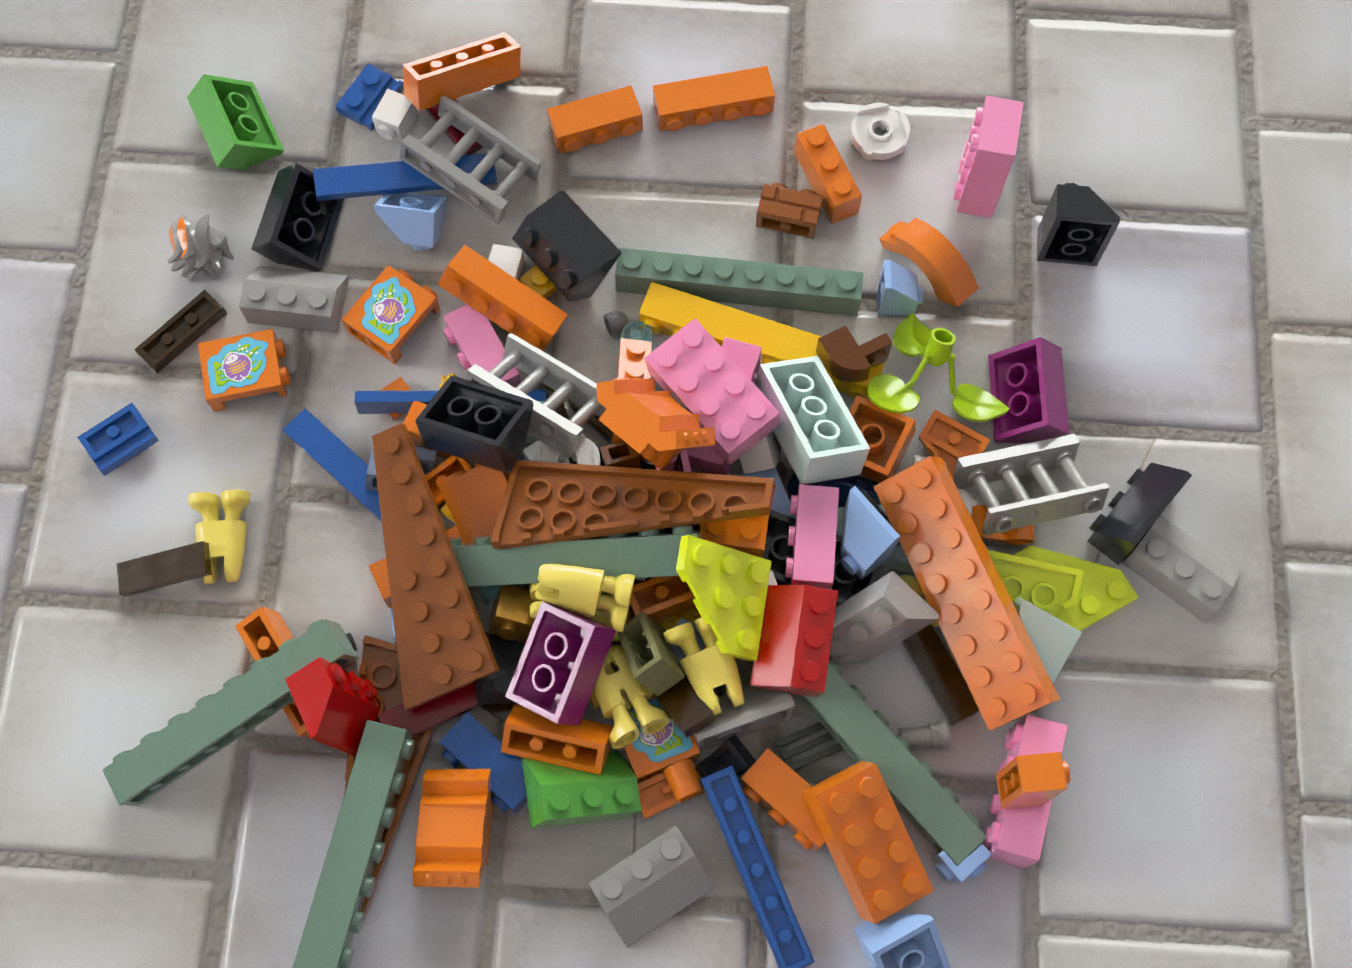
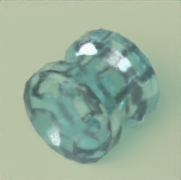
M633 321L623 328L621 338L652 342V331L646 323Z

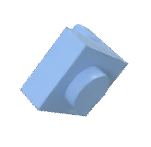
M980 844L958 866L943 850L936 852L931 857L936 862L934 865L935 870L945 881L949 882L951 880L953 883H960L968 876L974 879L988 866L984 861L992 854L983 844Z

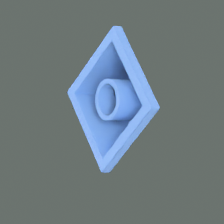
M417 192L383 195L374 205V211L403 244L412 245L417 250H429L440 240L448 196Z
M854 486L849 492L843 511L840 556L844 568L851 575L856 574L863 580L892 556L900 535L857 487Z
M894 913L877 924L866 921L854 928L862 952L871 968H951L936 925L930 915Z

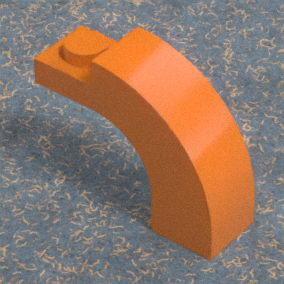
M914 218L910 223L900 221L892 225L889 231L879 238L884 249L904 255L919 266L929 279L938 300L958 307L979 289L971 269L959 251L943 234L928 223L918 218Z

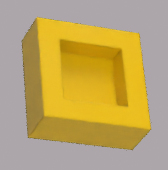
M536 265L519 278L521 283L545 299L558 290Z

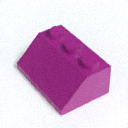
M1039 337L988 355L991 395L1009 408L1006 414L993 419L995 442L1033 443L1069 435L1061 347Z
M542 601L505 697L557 724L579 726L616 630L592 618Z

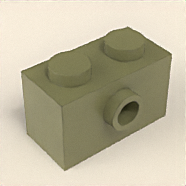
M642 611L625 624L623 633L618 631L617 633L634 679L656 696H659L683 679L684 674L672 644L667 643L663 633L666 630Z

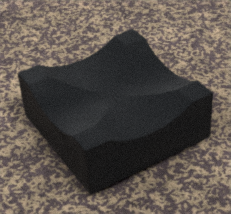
M485 632L500 671L474 682L477 703H516L506 698L505 695L526 643L516 640H505L497 635Z

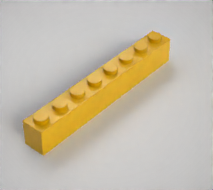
M651 282L639 311V326L651 334L657 335L661 333L672 337L696 318L721 347L725 337L762 347L763 364L818 356L816 353L818 338L822 337ZM885 362L875 367L871 366L868 379L861 382H845L835 378L828 371L827 373L837 391L848 394L854 400L857 395L870 400L867 394L869 381L875 376L882 374Z

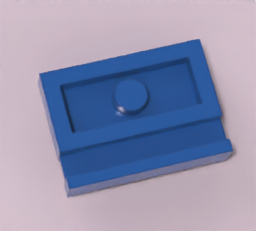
M368 63L335 105L337 113L360 125L363 124L373 131L375 126L372 116L386 90L390 89L401 94L404 90L403 81L393 79L388 73Z
M133 403L128 404L77 437L104 476L159 441Z

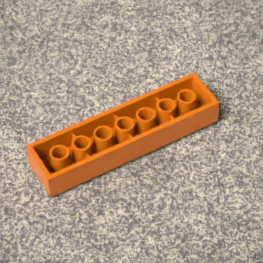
M929 456L873 486L893 529L900 535L899 542L929 605L940 615L937 622L989 731L1002 727L1060 700L943 458Z

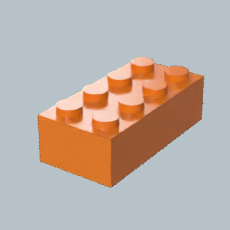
M860 761L803 791L804 797L860 918L877 924L934 891L876 763Z

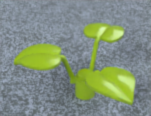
M914 313L910 314L898 325L893 336V345L899 352L909 357L920 355L923 358L911 380L905 385L896 376L881 374L872 378L867 387L868 399L880 409L895 414L909 413L915 410L920 402V396L911 388L915 385L927 363L939 367L948 362L950 393L955 396L952 400V407L959 415L973 422H987L1006 414L1009 410L1000 400L975 385L963 383L956 389L954 367L956 354L951 352L956 341L955 335L944 328L929 329L921 323Z

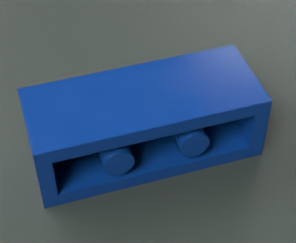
M466 712L439 741L445 749L441 755L455 768L461 764L466 769H491V793L494 794L491 797V801L503 813L510 809L516 815L527 803L522 761L515 755L502 753V743L471 714Z

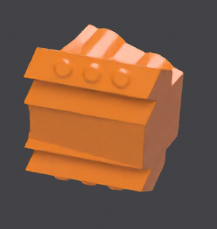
M617 378L611 381L596 383L597 401L606 408L598 420L660 470H664L670 461L685 449L716 445L715 427L699 428V414L688 412L671 397L670 391H655V379Z
M427 769L422 780L423 795L420 801L416 834L413 887L480 888L484 866L488 865L491 841L494 808L491 801V769Z

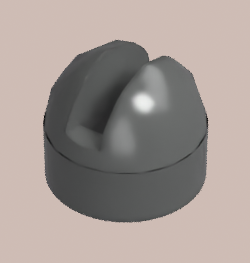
M612 311L603 315L605 326L612 338L626 331L628 317L624 313Z

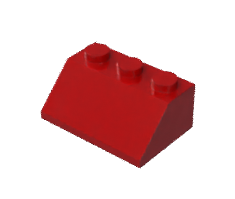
M768 585L757 661H753L750 686L815 698L825 693L838 595L837 590L809 585Z
M319 657L287 677L285 681L310 738L356 757L367 720L376 722L380 710L375 699L378 695L370 680H364L353 671L349 672L341 668L339 664H333Z

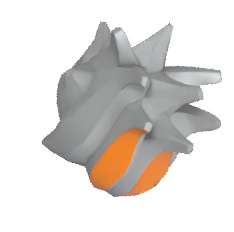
M208 213L195 218L191 222L186 219V216L182 215L175 219L171 225L169 237L174 254L168 259V263L175 262L171 271L176 272L185 267L181 276L187 277L191 281L205 268L216 279V270H221L219 262L222 256L234 260L229 250L227 237L221 231L209 226Z

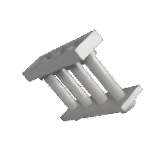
M443 95L440 98L438 116L441 118L421 140H417L408 134L401 142L399 158L498 225L505 217L508 201L504 198L524 174L535 181L538 178L542 161L531 151L524 150L465 110L459 102L452 101ZM450 125L465 134L446 157L440 156L430 149ZM476 141L488 149L489 152L471 173H465L455 164ZM501 158L513 166L514 169L496 190H490L480 181Z
M510 333L507 336L503 360L489 372L474 364L467 370L465 380L533 400L534 406L528 433L570 458L577 451L583 431L581 426L593 414L600 417L606 410L597 401L596 383ZM513 367H517L529 375L516 388L501 380ZM540 382L555 390L543 404L527 395ZM567 398L582 406L570 420L554 412Z
M1075 434L958 458L953 481L958 489L974 486L986 505L987 513L982 528L984 535L998 532L1004 533L1016 528L1085 513H1094L1103 509L1110 487L1107 483L1090 487L1074 464L1080 444ZM1062 468L1076 490L1060 493L1046 470ZM1033 474L1046 496L1030 499L1017 476ZM1004 480L1017 502L1001 506L988 483Z

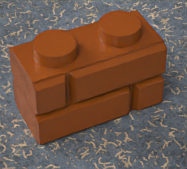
M781 183L764 184L757 210L756 227L814 239L823 196L817 195L815 191L810 189H803L801 191L788 189L786 185Z

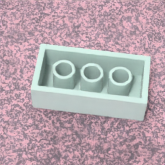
M813 356L760 364L755 385L780 412V425L773 431L800 483L804 485L860 475L870 447L819 357Z

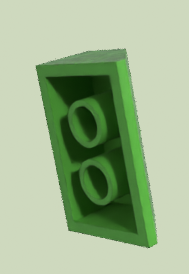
M206 74L202 75L187 96V99L217 167L244 170L281 155L284 152L253 82Z
M619 751L609 752L601 775L528 758L522 759L531 828L622 820L642 811L637 778Z

